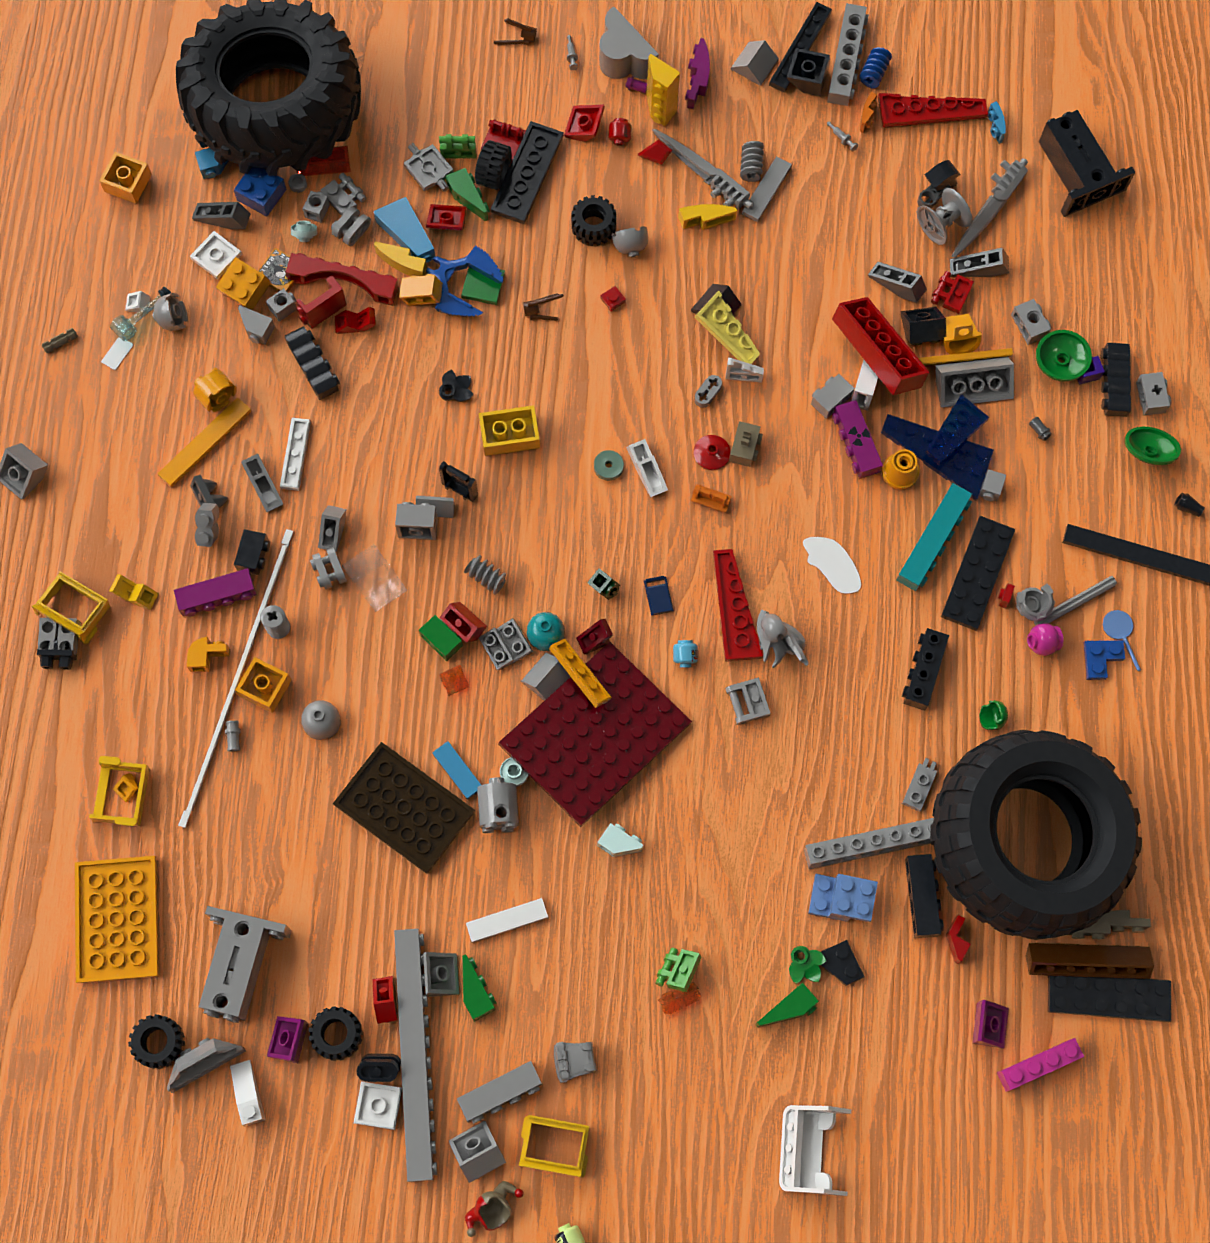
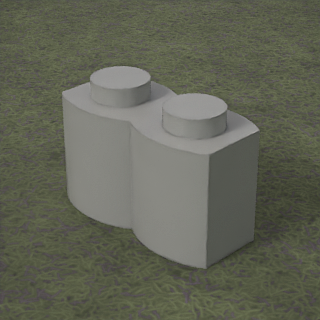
M203 503L196 512L195 523L198 528L195 532V542L197 546L211 547L218 538L219 527L217 520L219 518V508L217 504Z

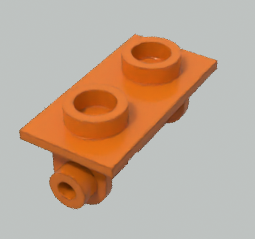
M697 484L693 490L691 501L726 513L732 496Z

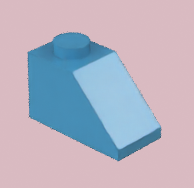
M211 148L195 152L203 179L214 178L216 175L221 174L229 160L221 165L215 160V152Z

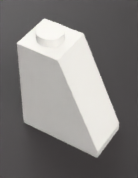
M863 360L851 401L857 400L859 408L868 411L878 376L865 360Z

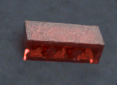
M348 146L334 147L332 155L326 159L312 157L309 159L306 169L302 171L296 170L297 174L313 176L351 172Z

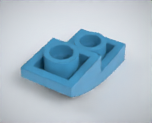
M996 101L990 104L988 118L993 122L990 129L991 135L1000 144L1006 133V125L1003 112Z

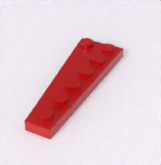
M878 94L883 127L988 117L986 99L962 97L935 98V96H928L927 98L918 97V95H911L909 97L901 96V94Z

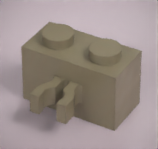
M739 421L729 462L751 467L752 461L756 462L758 450H755L757 444H761L763 436L760 433L761 426Z

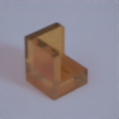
M461 665L439 674L448 696L469 687Z

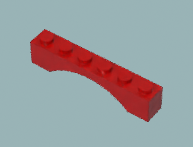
M291 253L285 271L287 279L301 284L327 279L332 275L335 279L345 280L361 287L375 302L393 306L398 290V280L392 275H381L372 270H360L355 266L348 267L339 262H328L318 257L311 258L302 253Z

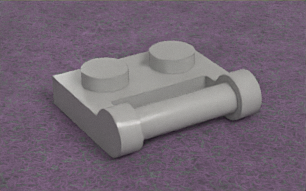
M759 678L725 688L730 696L737 717L735 718L737 725L770 716L771 713ZM742 690L749 712L746 715L743 714L737 691Z

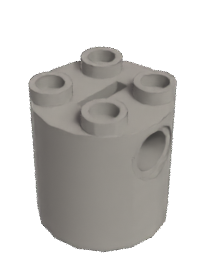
M501 777L490 778L489 784L477 787L480 828H482V833H493L494 830L501 829L504 833L513 832L514 828L519 825L516 784L504 782V778Z

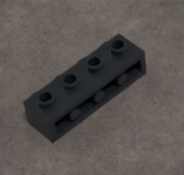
M929 628L926 629L924 634H920L917 643L920 644V649L914 653L912 661L915 662L913 669L910 668L907 676L910 682L908 686L904 687L901 696L904 697L903 704L924 711L927 709L949 635Z

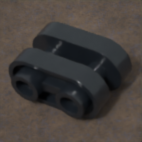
M367 1054L362 1058L357 1067V1076L365 1082H391L400 1071L401 1059L395 1054Z

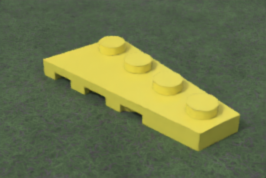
M717 291L694 318L737 360L752 364L760 353L748 334H745L742 330L739 320H736L731 313V308L722 299L720 291Z

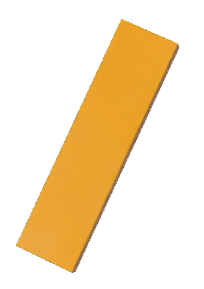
M566 639L560 640L549 647V650L595 708L612 698Z

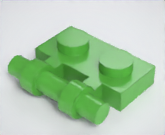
M452 134L439 136L440 154L444 158H476L475 136H468V134H462V136H452Z
M671 948L669 953L665 955L662 969H659L657 973L656 985L662 987L664 982L667 981L668 988L687 992L702 957L700 953L681 949L679 956H677L678 950Z

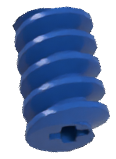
M877 47L871 50L865 66L859 75L861 82L865 86L877 88L880 85L879 82H881L892 59V54L887 49Z

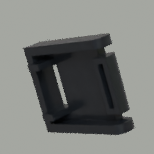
M443 461L439 467V472L445 489H451L463 496L464 500L468 499L474 502L478 496L476 479L470 478L469 475Z

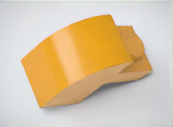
M208 637L199 638L188 649L187 668L190 672H210V657L230 656V649L224 642L215 641L211 644Z

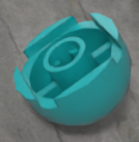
M551 612L536 614L527 625L528 641L540 651H550L549 647L552 644L564 639V625L560 618Z

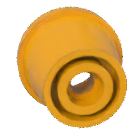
M907 449L899 450L895 454L890 455L884 461L882 467L884 481L894 489L904 490L912 487L920 474L916 455ZM904 462L907 466H902L900 463Z

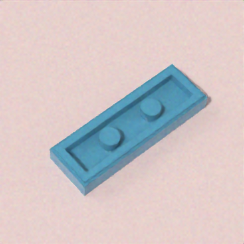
M448 741L432 752L467 800L478 792L477 787L481 786L480 782Z

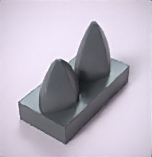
M197 475L193 477L190 486L199 505L213 503L217 504L218 508L224 505L228 497L217 494L210 495V492L215 489L217 483Z

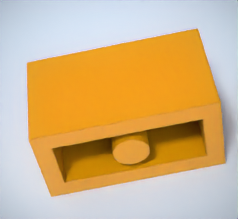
M426 274V276L412 275L402 278L399 298L407 306L440 303L443 283L433 274Z

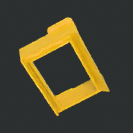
M59 571L57 577L32 608L37 616L40 613L78 635L79 640L83 644H88L98 630L96 625L110 608L108 599ZM64 584L98 603L82 626L47 606Z
M100 756L98 764L101 766L96 801L94 812L89 815V818L93 822L140 826L149 767L146 764L121 762L118 757ZM111 770L141 773L134 818L103 815Z
M533 1115L526 1116L521 1132V1137L524 1140L519 1166L583 1178L586 1174L588 1156L585 1155L589 1126ZM532 1123L583 1132L577 1166L526 1157Z

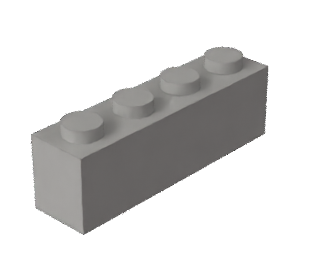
M529 1061L457 1098V1101L467 1122L472 1121L475 1124L484 1119V1114L490 1111L491 1114L497 1113L503 1109L502 1105L508 1102L512 1105L520 1101L521 1095L527 1092L529 1095L540 1090L539 1086L542 1083L532 1062Z

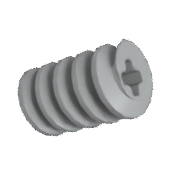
M749 141L742 146L740 177L744 181L755 182L761 179L764 144L762 142Z
M481 555L473 558L466 566L464 573L469 572V577H475L476 582L481 581L483 587L487 586V589L489 591L493 590V594L496 595L505 584L506 573L498 575L500 569L498 568L493 571L494 564L487 567V559L480 562Z
M270 605L262 610L260 619L267 633L275 639L285 637L290 631V623L283 609L276 605Z

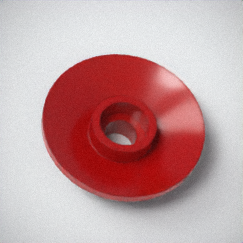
M707 435L697 441L693 453L696 462L702 468L717 470L728 463L731 450L727 441L722 437ZM710 448H715L716 451H715V452H711L709 449H710Z

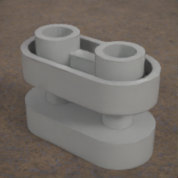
M353 206L346 208L342 217L332 224V235L338 239L343 237V242L348 246H352L369 228L371 218L365 214L359 217L360 211Z
M333 547L326 550L327 556L321 558L320 554L317 553L312 555L313 559L310 560L313 570H318L320 576L316 578L320 588L324 586L325 590L333 587L331 584L333 580L338 579L340 584L347 582ZM332 563L335 572L327 574L324 565Z

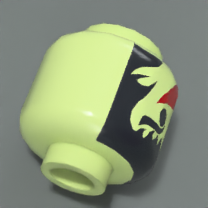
M570 1223L559 1227V1233L555 1235L556 1243H585L580 1228L577 1225L571 1227Z

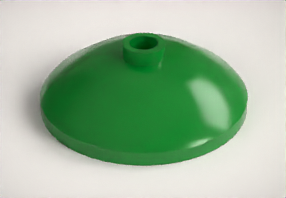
M1056 330L1046 334L1040 340L1036 349V361L1041 371L1048 377L1057 381H1073L1087 372L1092 361V352L1089 344L1081 335L1069 330Z
M1153 427L1133 428L1127 432L1124 440L1126 448L1135 458L1151 465L1171 464L1181 454L1180 444L1173 436Z

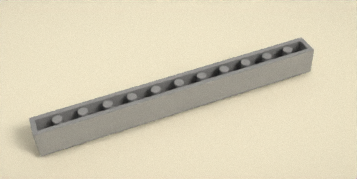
M418 928L394 930L407 1182L434 1180V1175H437V1162H433V1154H436V1142L432 1141L431 1135L432 1132H435V1122L430 1117V1111H434L433 1098L429 1099V1090H433L432 1077L428 1078V1069H431V1056L427 1057V1048H430V1036H426V1028L429 1027V1017L425 1015L424 1007H428V998L423 993L425 974H422L424 954H421V946H424V934H420Z

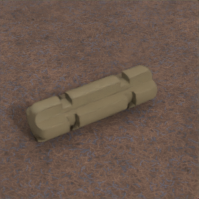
M70 328L66 331L67 333L64 334L63 332L50 339V342L42 343V347L46 353L53 351V348L57 349L68 343V340L71 339L72 341L77 338V333L73 328Z

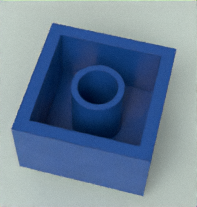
M252 167L248 174H245L234 188V193L237 201L267 217L287 189L283 178L277 175L268 176L264 168Z

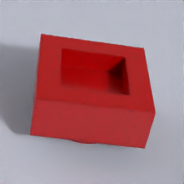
M616 286L600 295L601 300L610 311L626 302L625 297Z
M1008 583L1004 589H1000L997 599H1000L998 606L1007 607L1015 588L1014 585Z

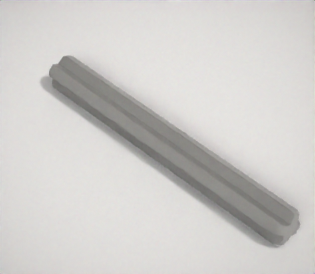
M1113 576L1106 578L1056 606L1046 619L1034 621V624H1048L1113 588L1117 581Z

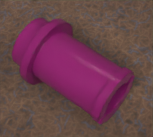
M633 76L632 78L628 77L625 86L628 90L632 89L646 94V82L636 80Z

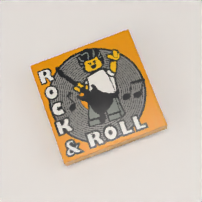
M275 248L258 271L271 281L270 287L278 292L284 288L288 293L295 283L294 280L287 279L285 273L290 256Z

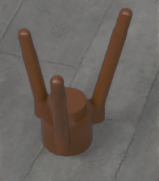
M507 18L504 20L506 23L522 29L521 37L524 40L494 41V44L529 45V42L535 41L537 28L526 26Z
M556 293L523 302L525 317L530 316L531 320L558 321V317L536 315V313H539L538 304L562 298L564 295Z

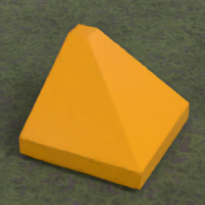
M131 773L123 775L113 788L125 802H128L138 789Z

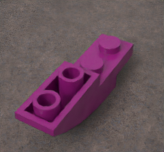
M700 38L699 44H695L693 50L695 56L694 59H690L688 69H691L690 85L692 87L691 90H687L685 100H687V108L694 109L698 95L705 96L708 88L710 59L704 38Z

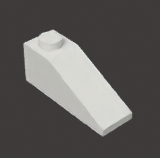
M251 1060L231 1065L232 1081L241 1124L249 1126L265 1121L266 1118Z

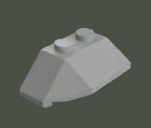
M206 1038L198 1043L199 1046L195 1049L189 1048L180 1053L181 1057L175 1061L167 1085L168 1092L174 1093L246 1052L245 1048L212 1038L210 1040V1038Z

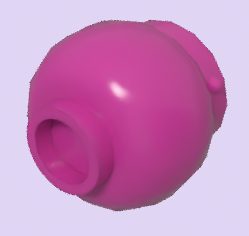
M1037 624L1027 636L1028 646L1037 655H1051L1063 646V634L1058 626Z

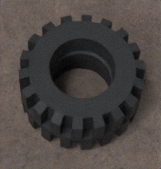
M491 140L484 144L476 164V184L494 190L500 189L511 164L512 152L510 146Z
M591 195V198L586 196L583 197V201L579 200L577 205H574L571 213L572 232L576 235V239L578 241L582 239V243H589V246H593V244L599 246L601 242L607 243L608 239L612 238V233L615 234L617 216L614 205L612 203L609 204L608 199L603 200L602 196L595 198V195ZM595 216L601 218L603 222L598 225H590L585 220Z
M336 1006L330 1009L325 1008L322 1013L316 1014V1019L311 1021L312 1026L311 1028L309 1027V1040L312 1043L313 1049L322 1057L333 1061L344 1060L345 1057L352 1056V1053L358 1050V1045L362 1042L361 1035H363V1031L361 1030V1023L358 1021V1018L349 1010L343 1007L337 1008ZM333 1022H342L348 1031L346 1039L337 1046L329 1045L324 1037L326 1028Z
M155 1014V1016H146L145 1020L140 1019L138 1021L139 1025H134L132 1028L134 1029L133 1034L130 1033L129 1035L131 1042H128L132 1049L130 1050L131 1055L135 1056L134 1059L137 1062L154 1069H162L164 1066L172 1065L171 1062L176 1061L177 1056L183 1052L181 1050L182 1046H185V1041H183L185 1036L181 1032L182 1028L174 1020L166 1016ZM156 1030H163L167 1035L165 1048L157 1054L150 1053L147 1049L149 1035Z

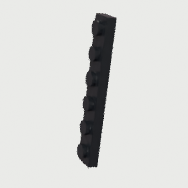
M816 2L771 78L769 86L785 93L791 83L787 80V75L795 49L799 48L808 51L811 49L832 12L831 8Z

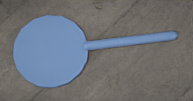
M1120 610L1107 613L1102 624L1105 633L1113 639L1124 640L1137 671H1140V666L1126 638L1133 630L1131 617Z

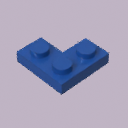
M1124 640L1084 642L1087 680H1106L1108 678L1106 661L1125 660Z

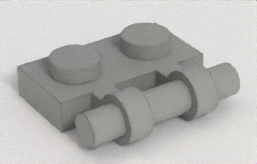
M344 173L339 175V179L342 181L340 184L333 180L320 190L328 196L329 203L341 216L346 208L352 206L357 208V204L354 202L357 199L361 202L366 200L362 189L356 187L351 177L346 176ZM349 188L352 193L348 195L344 190Z

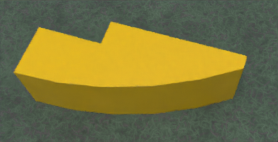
M717 204L692 205L679 208L678 218L683 229L700 224L702 230L736 220L737 209Z
M375 241L376 254L391 267L409 276H425L427 268L426 259L411 256V251L408 248Z

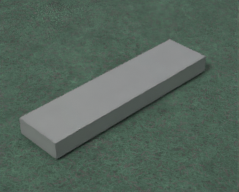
M776 156L750 198V201L754 203L752 208L748 209L745 206L742 215L756 222L759 221L791 169V163Z

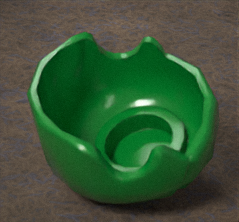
M989 701L988 705L981 707L979 717L982 727L987 730H998L1008 721V710L1003 702Z

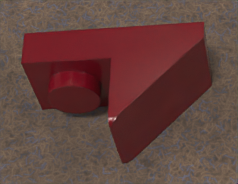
M600 619L576 637L585 655L607 645L613 633L606 619Z

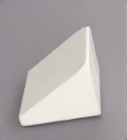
M142 291L128 294L125 311L148 312L150 296Z

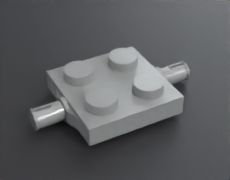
M411 143L408 149L413 153V156L404 162V167L424 192L435 185H439L443 192L448 190L449 186L445 183L444 179L446 175L454 172L453 168L433 144L426 149L419 150L414 143Z

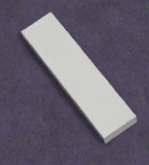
M291 419L280 482L281 489L296 491L300 489L311 425L310 419Z
M540 898L467 922L466 926L471 942L474 943L546 919L548 915L543 899Z

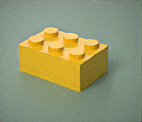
M534 405L479 413L485 456L540 448Z

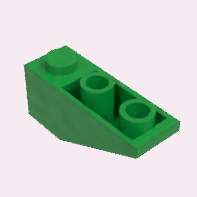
M466 168L446 175L447 185L453 198L478 217L487 221L490 210L487 203H483L481 199L480 189L474 186L475 180L472 173L468 174Z
M465 954L462 956L463 1002L475 1022L495 1011L493 1005L496 1004L492 993L487 994L484 987L487 984L483 976L476 974L474 969L478 967L472 957L468 959Z

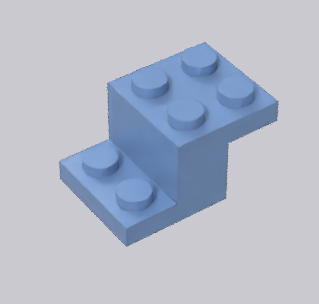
M815 874L808 914L848 922L850 918L871 922L878 882L838 874L835 878Z

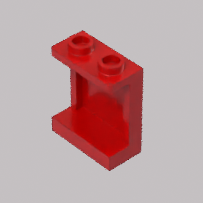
M332 275L326 279L328 291L307 305H304L300 299L296 300L298 305L296 309L300 314L301 322L304 325L308 324L311 329L347 305L343 288Z

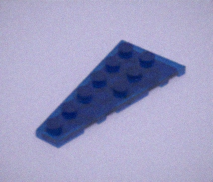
M887 414L881 431L883 435L898 446L901 445L905 449L912 451L926 466L944 479L950 480L972 493L971 498L977 501L994 449Z

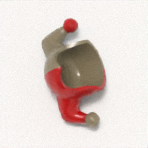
M502 1181L494 1191L483 1193L477 1199L475 1207L465 1215L468 1227L467 1235L469 1237L475 1236V1221H479L488 1231L498 1229L504 1225L512 1215V1209L506 1200L507 1193H514L517 1198H521L524 1194L523 1190L517 1189L509 1182Z

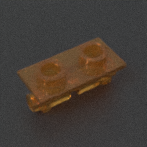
M692 982L687 992L676 990L664 993L661 996L662 998L658 999L664 1014L669 1013L671 1015L682 1009L680 1004L682 1000L685 1006L699 1001L698 998L701 997V994L697 990L699 989L698 986Z

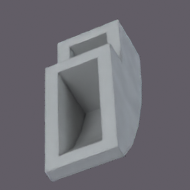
M259 454L241 461L266 512L283 505Z

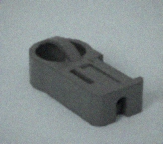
M948 184L940 192H937L930 185L920 193L917 200L919 207L924 205L932 209L942 197L943 190L951 188V186ZM927 196L929 198L924 202L921 197Z

